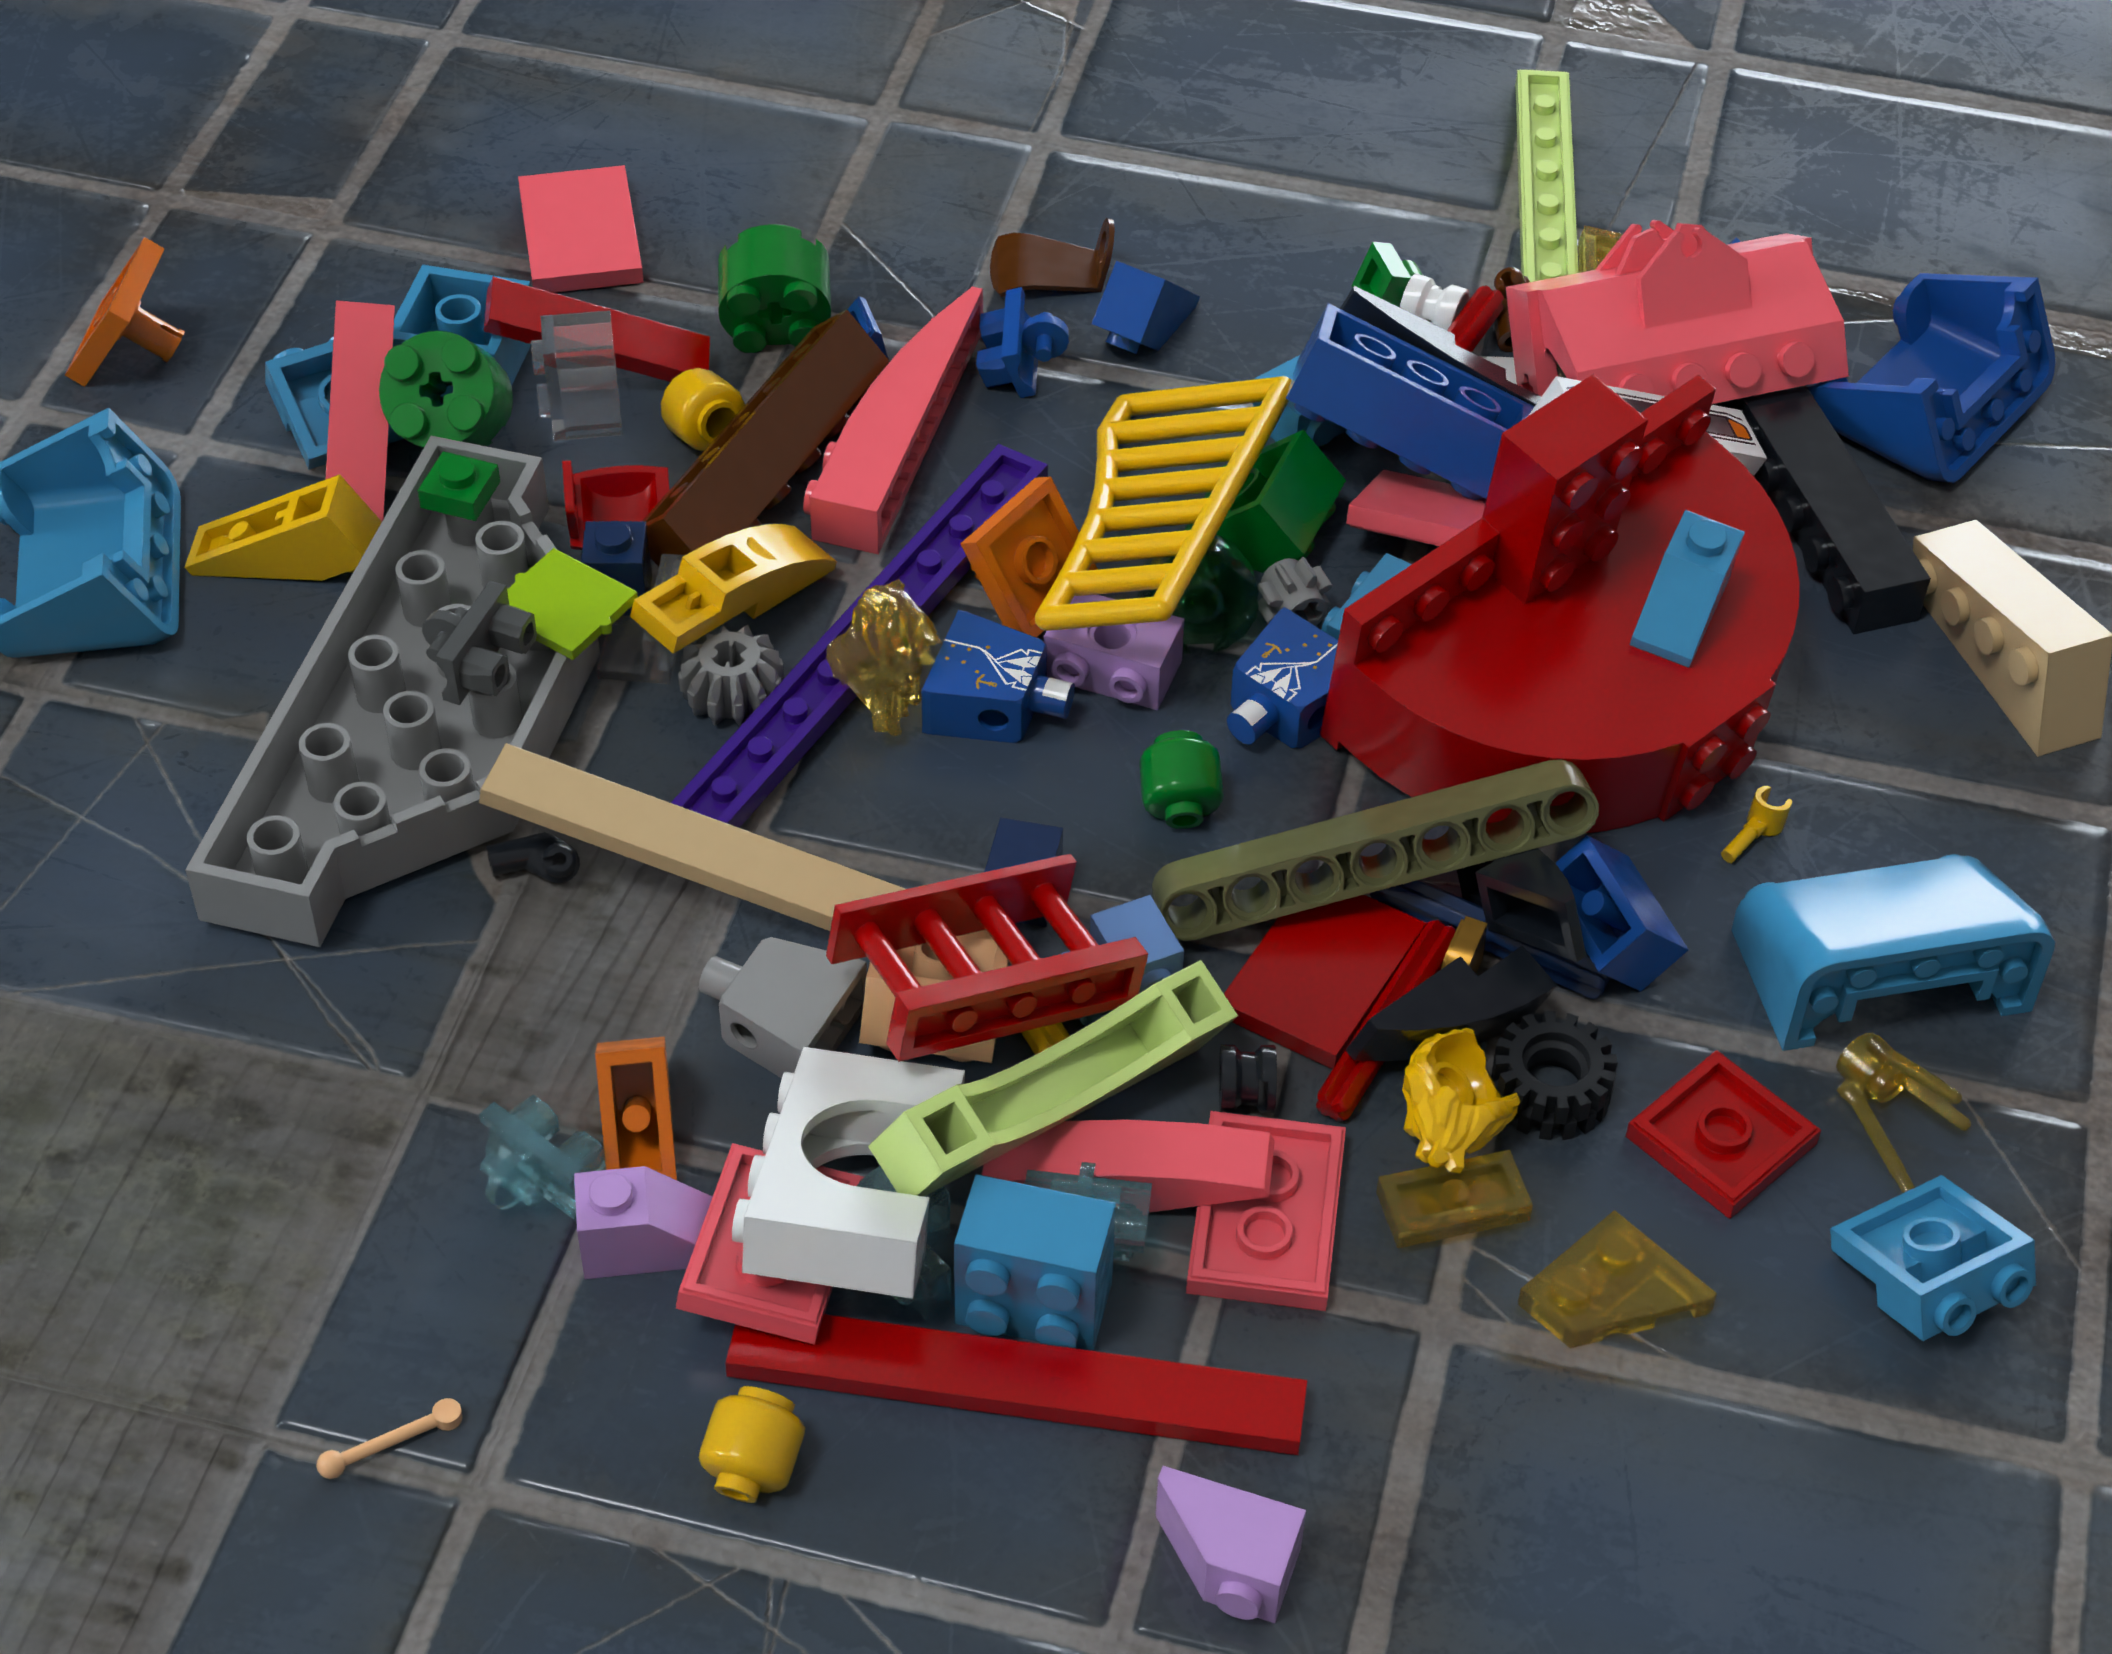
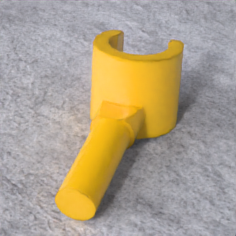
M1762 786L1758 788L1747 815V823L1721 852L1722 858L1728 863H1733L1761 835L1776 836L1780 834L1785 826L1792 806V800L1789 798L1782 806L1769 805L1767 800L1771 787Z

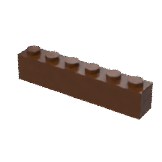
M847 309L811 329L644 518L643 521H646L650 558L669 579L678 574L681 559L688 553L728 534L760 526L761 522L757 518L764 509L768 510L774 507L788 495L792 489L788 480L794 474L798 475L805 471L820 457L822 452L817 448L823 439L828 440L844 428L849 419L847 411L852 406L858 405L870 385L890 362Z

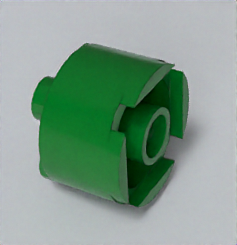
M768 224L744 230L738 234V242L733 244L728 250L725 245L720 251L718 258L719 320L724 330L733 338V344L739 351L756 353L763 350L766 345L791 344L796 347L813 327L831 318L830 259L826 248L817 239L816 245L802 238L800 229L787 225Z
M446 331L424 332L409 338L400 345L394 346L385 357L379 385L380 404L391 428L405 440L423 449L430 436L488 447L493 443L491 440L497 435L502 426H506L513 406V392L510 379L506 371L492 355L468 339ZM449 385L452 386L453 393L444 395L443 404H441V395L446 393V389Z

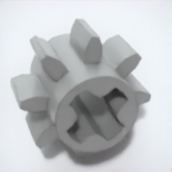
M1302 557L1299 561L1291 558L1283 559L1271 565L1263 574L1261 583L1257 585L1263 598L1256 603V606L1268 624L1278 611L1286 607L1314 626H1317L1324 619L1327 609L1331 606L1324 593L1328 592L1333 585L1320 566L1312 568L1306 558Z

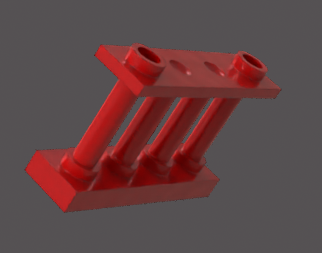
M1071 854L836 904L834 906L826 957L831 964L867 957L895 996L886 1044L898 1062L1114 1010L1139 994L1148 952L1136 937L1102 945L1096 942L1067 904L1077 861ZM1044 917L1070 952L1040 958L1015 923ZM986 930L1012 966L981 972L956 936ZM927 943L952 979L921 986L896 950Z

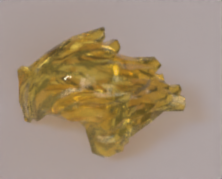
M899 579L886 585H875L863 593L862 597L858 600V605L853 609L850 627L845 633L827 645L826 656L833 677L840 680L841 684L848 685L872 712L873 730L876 732L888 731L892 736L902 734L900 720L902 717L910 715L907 710L909 703L917 706L922 700L920 677L923 666L931 665L935 662L930 645L942 644L934 623L904 590L905 584Z

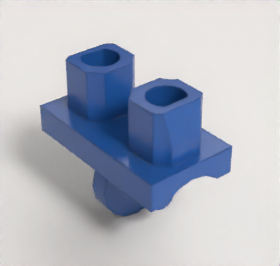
M1022 287L1006 290L1005 308L980 314L979 328L987 349L977 351L976 359L977 369L986 388L1013 383L1019 398L1036 395L1038 360L1046 362L1051 358L1060 356L1069 344V329L1064 321L1049 312H1043L1033 317L1026 313L1024 310L1025 293Z

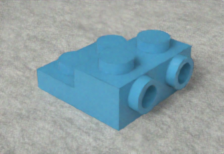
M334 336L327 343L305 350L302 348L284 350L277 354L273 360L265 362V384L286 431H292L309 470L325 465L327 461ZM389 424L388 444L404 439L396 434Z
M1943 1175L1830 1228L1832 1251L1876 1284L1877 1307L1922 1341L1941 1332L1949 1336H1958L1970 1328L1977 1314L1999 1303L2007 1308H2013L2022 1304L2030 1295L2033 1286L2036 1285L2035 1240Z

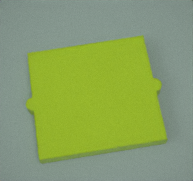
M555 548L550 550L526 573H517L515 575V583L507 589L510 606L534 614L537 631L536 641L571 660L579 656L601 634H610L612 632V624L632 607L634 599L638 598L637 591Z

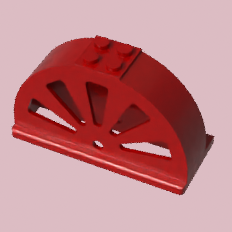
M1592 374L1503 432L1482 518L1344 609L1320 736L1336 751L1344 746L1379 777L1411 797L1548 760L1562 759L1570 761L1581 770L1599 804V815L1596 822L1586 833L1628 827L1657 817L1665 822L1684 807L1688 811L1698 807L1711 793L1714 785L1726 776L1735 779L1746 771L1757 755V751L1753 748L1757 736L1766 726L1771 716L1767 708L1794 634L1799 610L1800 581L1791 539L1777 508L1749 470L1721 443L1706 432L1711 422V417L1708 414L1716 388L1698 374L1640 413ZM1685 510L1745 532L1728 584L1689 668L1630 645L1632 635L1665 551ZM1569 791L1559 794L1552 801L1551 805L1559 806L1567 803L1574 796L1575 792ZM1500 809L1494 812L1487 822L1495 823L1504 820L1511 813L1512 809Z

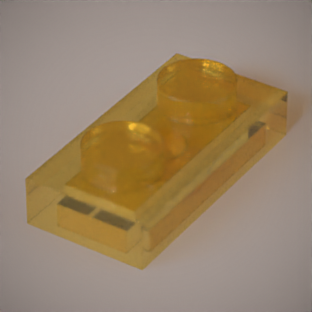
M1510 1150L1464 1159V1168L1461 1173L1449 1172L1443 1165L1438 1168L1428 1166L1379 1176L1376 1190L1397 1248L1530 1221L1533 1207Z

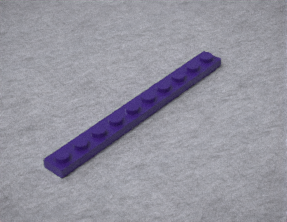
M998 443L671 803L740 828L969 571L971 563L960 543L1034 478L1048 477V464Z

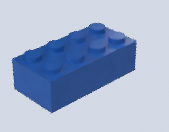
M1330 303L1326 305L1296 363L1286 399L1293 402L1295 409L1303 416L1317 422H1324L1327 419L1347 429L1346 433L1357 443L1369 448H1377L1379 445L1399 455L1401 463L1409 469L1425 475L1433 472L1451 481V486L1458 493L1472 500L1487 499L1502 433L1528 417L1534 408L1533 405Z

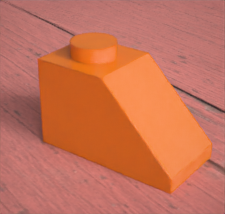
M665 1036L597 1043L595 1059L606 1170L646 1166L677 1180Z

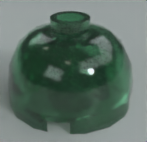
M1217 534L1172 614L1173 616L1184 618L1182 654H1191L1187 647L1189 644H1214L1213 652L1224 650L1244 637L1257 618L1259 590L1252 565L1234 542ZM1176 556L1149 558L1145 561L1144 565L1172 563ZM1157 589L1138 591L1137 598L1153 597Z

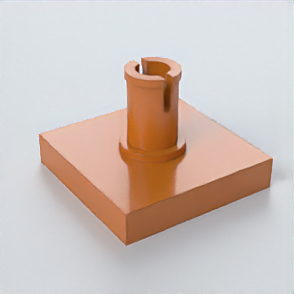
M146 237L143 238L100 302L64 376L85 387L116 341L120 340L122 336L162 358L164 362L167 363L180 344L185 331L180 328L177 329L140 307V299L165 248Z
M1051 476L1034 478L960 543L971 563L972 571L976 573L975 577L981 582L1002 624L1033 637H1038L1044 630H1041L1036 625L1035 614L1059 575L1079 534ZM1093 563L1091 564L1089 570H1098L1096 564Z

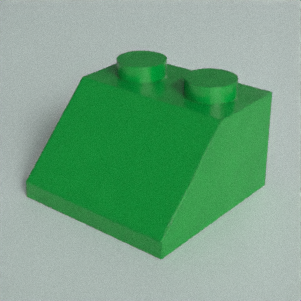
M1304 430L1264 447L1205 555L1261 573L1280 560L1291 558L1299 561L1302 557L1306 558L1315 547L1313 539L1321 524L1334 513L1336 509L1334 501L1345 484L1346 479ZM1207 492L1203 498H1209L1211 492ZM1187 524L1184 530H1191L1194 524Z

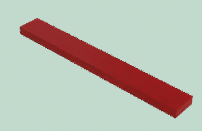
M824 1314L815 1345L735 1324L725 1362L726 1375L733 1378L1291 1455H1299L1308 1381Z

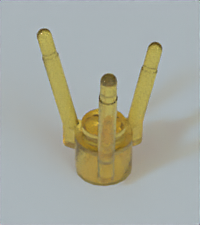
M1873 1032L1857 1037L1843 1050L1838 1058L1837 1072L1846 1080L1838 1087L1837 1092L1853 1107L1902 1193L1915 1188L1906 1172V1168L1866 1099H1876L1880 1103H1885L1892 1100L1905 1088L1959 1129L1968 1130L1971 1126L1970 1120L1950 1104H1959L1962 1101L1961 1093L1895 1051L1879 1035Z

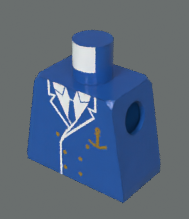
M1286 607L1278 611L1239 658L1233 669L1230 704L1234 711L1227 716V725L1232 735L1244 744H1252L1267 732L1290 748H1302L1321 737L1320 732L1338 640Z
M958 610L921 690L922 733L1016 743L1023 740L1034 712L1066 719L1072 707L1075 684L1047 677V645L1041 639L975 614Z

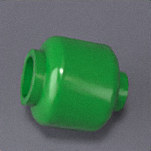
M1187 730L1170 731L1161 734L1155 738L1153 744L1146 748L1140 757L1141 795L1145 810L1155 818L1166 820V824L1169 827L1176 829L1196 827L1203 822L1204 817L1215 812L1221 805L1224 793L1219 752L1215 746L1203 740L1200 734Z

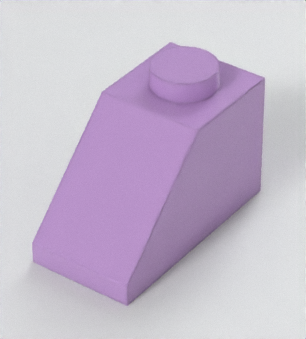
M646 1166L574 1173L577 1234L584 1279L687 1269L713 1196Z
M1162 1466L1158 1477L1156 1518L1203 1601L1217 1605L1220 1610L1235 1618L1245 1620L1259 1618L1276 1623L1301 1550L1306 1510Z

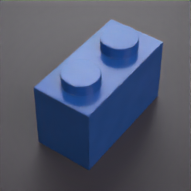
M1586 835L1556 862V865L1567 878L1574 894L1585 951L1599 973L1641 992L1689 950L1629 856Z

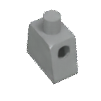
M770 937L761 940L743 967L718 956H713L702 971L699 991L720 1000L721 1035L725 1043L782 1078L784 1072H795L803 1047L836 1051L863 1011L867 976L866 961L854 959L831 964L826 957L827 950Z

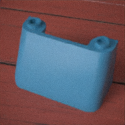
M110 408L0 462V523L9 525L20 535L16 603L13 605L8 600L0 598V652L10 658L153 645L177 632L179 626L180 490L174 476L164 462Z
M1956 854L1946 855L1934 860L1782 883H1762L1750 889L1745 898L1740 901L1731 929L1782 1051L1814 1046L1816 1041L1813 1031L1814 1027L1833 1014L1836 1015L1839 1023L1852 1021L1858 1000L1969 983L1977 1001L1990 999V996H1992L2001 1016L2032 1012L2055 949V941L2045 921L2033 908L1978 859Z

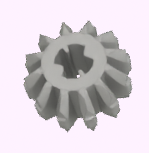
M722 624L718 634L711 635L707 633L697 639L695 644L684 647L681 657V672L678 673L680 691L683 692L684 699L688 700L694 716L708 714L714 726L725 718L734 719L740 727L744 716L751 715L780 684L781 678L784 677L783 661L779 658V651L774 650L769 635L754 636L748 625L737 632H729Z

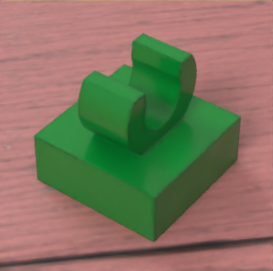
M1372 242L1353 281L1352 287L1356 286L1400 307L1404 291L1411 277L1415 273L1423 274L1414 261H1401L1391 243Z

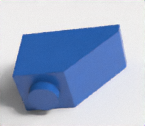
M1116 261L1092 324L1109 331L1105 341L1135 354H1137L1140 344L1159 351L1196 308L1200 296L1163 278Z

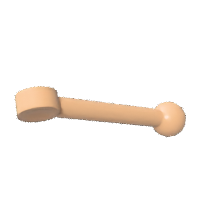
M441 1399L435 1403L432 1413L341 1453L335 1450L325 1451L317 1460V1471L323 1478H338L343 1474L345 1466L435 1427L445 1431L453 1430L462 1421L461 1406L454 1399Z

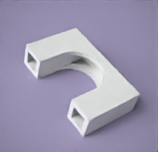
M803 1047L795 1072L783 1073L778 1094V1112L780 1114L769 1113L763 1138V1154L766 1155H755L752 1160L748 1179V1197L751 1198L750 1200L740 1198L736 1205L732 1226V1241L743 1243L742 1273L913 1299L926 1254L930 1197L848 1185L825 1176L816 1168L842 1157L873 1155L868 1146L904 1111L957 1084H964L965 1070Z

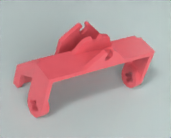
M1652 220L1650 222L1651 228L1641 232V225L1631 224L1595 270L1506 287L1516 382L1518 386L1541 397L1554 378L1558 376L1557 363L1566 378L1583 381L1594 374L1607 386L1667 396L1699 374L1716 388L1712 404L1849 377L1844 319L1813 256L1811 237L1785 233L1726 245L1706 231L1702 225L1677 223L1675 230H1673L1661 221Z

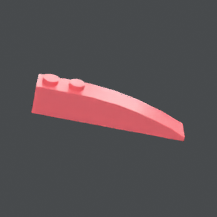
M972 286L931 319L900 349L870 385L847 420L837 442L830 441L824 453L822 473L818 480L812 479L809 482L803 502V511L805 514L810 515L812 540L879 555L981 337L979 322L980 314L983 313L982 288Z

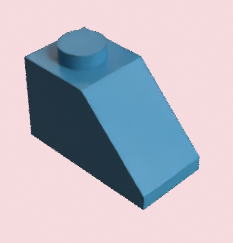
M1685 510L1665 551L1632 635L1630 645L1689 668L1728 584L1745 532Z

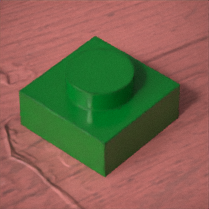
M443 451L417 490L420 508L476 521L500 484L498 464Z

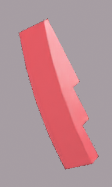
M336 300L325 479L340 474L376 516L383 521L389 423L380 404L379 385L385 357L388 351L393 348L395 305Z
M1128 1119L1064 1121L984 1164L982 1175L1105 1201L1129 1198L1138 1214L1269 1197L1275 1140L1270 1132L1201 1123Z

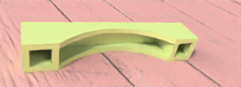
M1202 960L1153 984L1105 1016L1044 1051L986 1078L966 1084H957L904 1111L868 1147L897 1193L926 1196L1196 1052L1238 1015Z

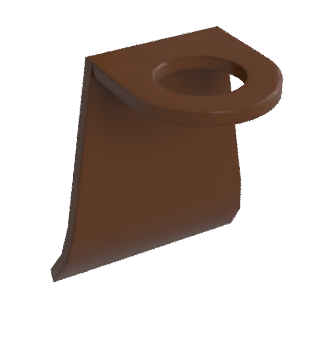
M1109 218L1104 220L1095 250L1033 234L1013 232L998 236L992 250L990 262V276L993 288L1001 297L1006 296V290L1022 287L1023 290L1101 293L1113 252L1114 220Z

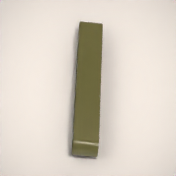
M1562 759L1548 760L1173 861L1163 866L1156 873L1152 883V894L1154 902L1175 937L1183 941L1196 940L1576 838L1585 834L1595 824L1599 815V804L1584 775L1575 764ZM1569 791L1575 792L1574 796L1567 803L1559 806L1551 805L1552 801L1559 794ZM1500 809H1512L1511 813L1504 820L1495 823L1487 822L1494 812ZM1434 827H1449L1448 831L1437 839H1424L1425 834ZM1373 843L1386 844L1385 848L1374 856L1360 855L1367 846ZM1310 860L1324 861L1317 870L1311 873L1297 872L1303 863ZM1246 877L1261 879L1256 886L1250 889L1239 890L1234 888L1240 880ZM1183 894L1198 896L1193 903L1187 906L1177 907L1171 905L1175 898Z

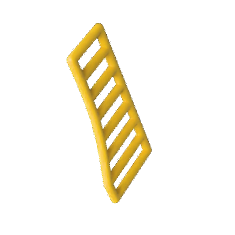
M1286 376L1129 393L1118 396L1097 429L1095 484L1087 516L1059 575L1035 614L1036 625L1041 630L1052 631L1168 620L1176 609L1289 402L1286 396L1291 379ZM1262 402L1260 406L1130 420L1132 416ZM1245 431L1243 436L1119 449L1121 444ZM1229 461L1225 467L1118 477L1119 472ZM1211 492L1209 498L1113 507L1116 501ZM1194 524L1191 530L1103 538L1105 532ZM1176 556L1172 563L1089 570L1093 563ZM1157 589L1153 597L1070 604L1074 596Z

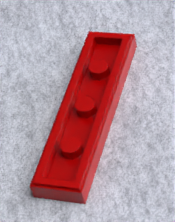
M494 276L488 286L484 332L671 382L673 378L685 370L695 368L709 370L710 336Z

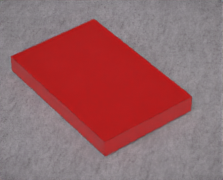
M1366 895L1278 917L1224 992L1225 997L1238 1015L1232 1022L1333 1069L1425 927L1426 922Z

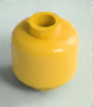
M695 368L685 370L673 378L666 387L661 400V416L667 429L693 449L705 451L743 408L745 403L740 392L719 375L710 370Z
M743 1386L740 1387L738 1395L726 1396L717 1401L700 1448L699 1462L710 1475L717 1478L714 1489L718 1493L738 1501L755 1503L759 1492H778L787 1487L805 1434L803 1422L793 1413L795 1404L791 1400L766 1389Z

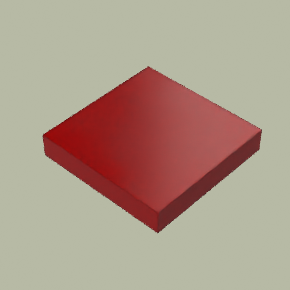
M1716 1050L1628 1123L1625 1137L1727 1218L1731 1219L1817 1145L1821 1129Z

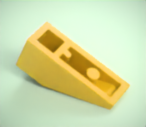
M339 474L198 526L184 568L192 576L323 581L345 572H354L382 521Z

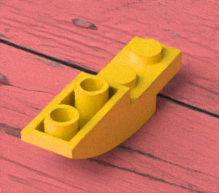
M765 524L746 528L716 539L683 556L677 575L634 599L630 617L674 654L743 611L753 619L835 570L837 561L795 526Z

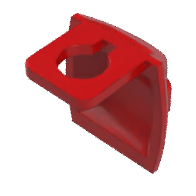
M562 461L565 512L571 549L582 550L586 521H643L670 490L668 467L624 465L603 467L574 474L572 461Z

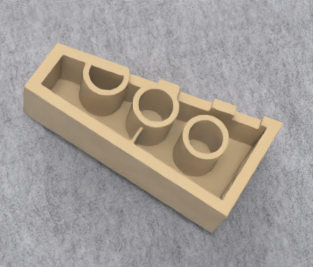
M1977 520L1914 536L1913 552L1931 578L1923 604L2036 756H2042L2100 739L2102 736L2112 654V633Z

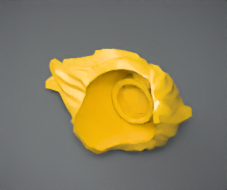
M1453 1029L1444 1034L1437 1033L1432 1037L1426 1038L1411 1055L1409 1065L1405 1068L1402 1087L1407 1102V1114L1403 1129L1410 1136H1415L1420 1140L1415 1153L1417 1159L1426 1164L1429 1163L1431 1167L1438 1168L1444 1165L1449 1172L1461 1173L1464 1168L1465 1154L1467 1152L1471 1154L1480 1150L1514 1119L1521 1100L1517 1093L1501 1098V1094L1496 1089L1492 1078L1486 1070L1485 1052L1477 1044L1473 1029Z

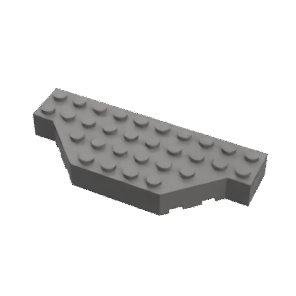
M430 436L185 869L200 921L321 947L345 899L514 831L520 818L480 804V789L506 743L546 758L550 757L600 655L598 638L574 660L536 640L526 654L500 648L497 653L508 656L510 671L507 682L497 697L470 690L461 705H457L443 700L442 691L447 685V679L444 672L437 665V662L429 659L426 654L430 645L424 638L422 626L434 611L444 610L454 613L458 607L469 610L489 581L506 585L508 589L515 583V575L517 573H526L553 548L557 549L548 535H542L539 531L549 510L542 457ZM443 451L498 464L500 484L476 521L420 508L417 490Z

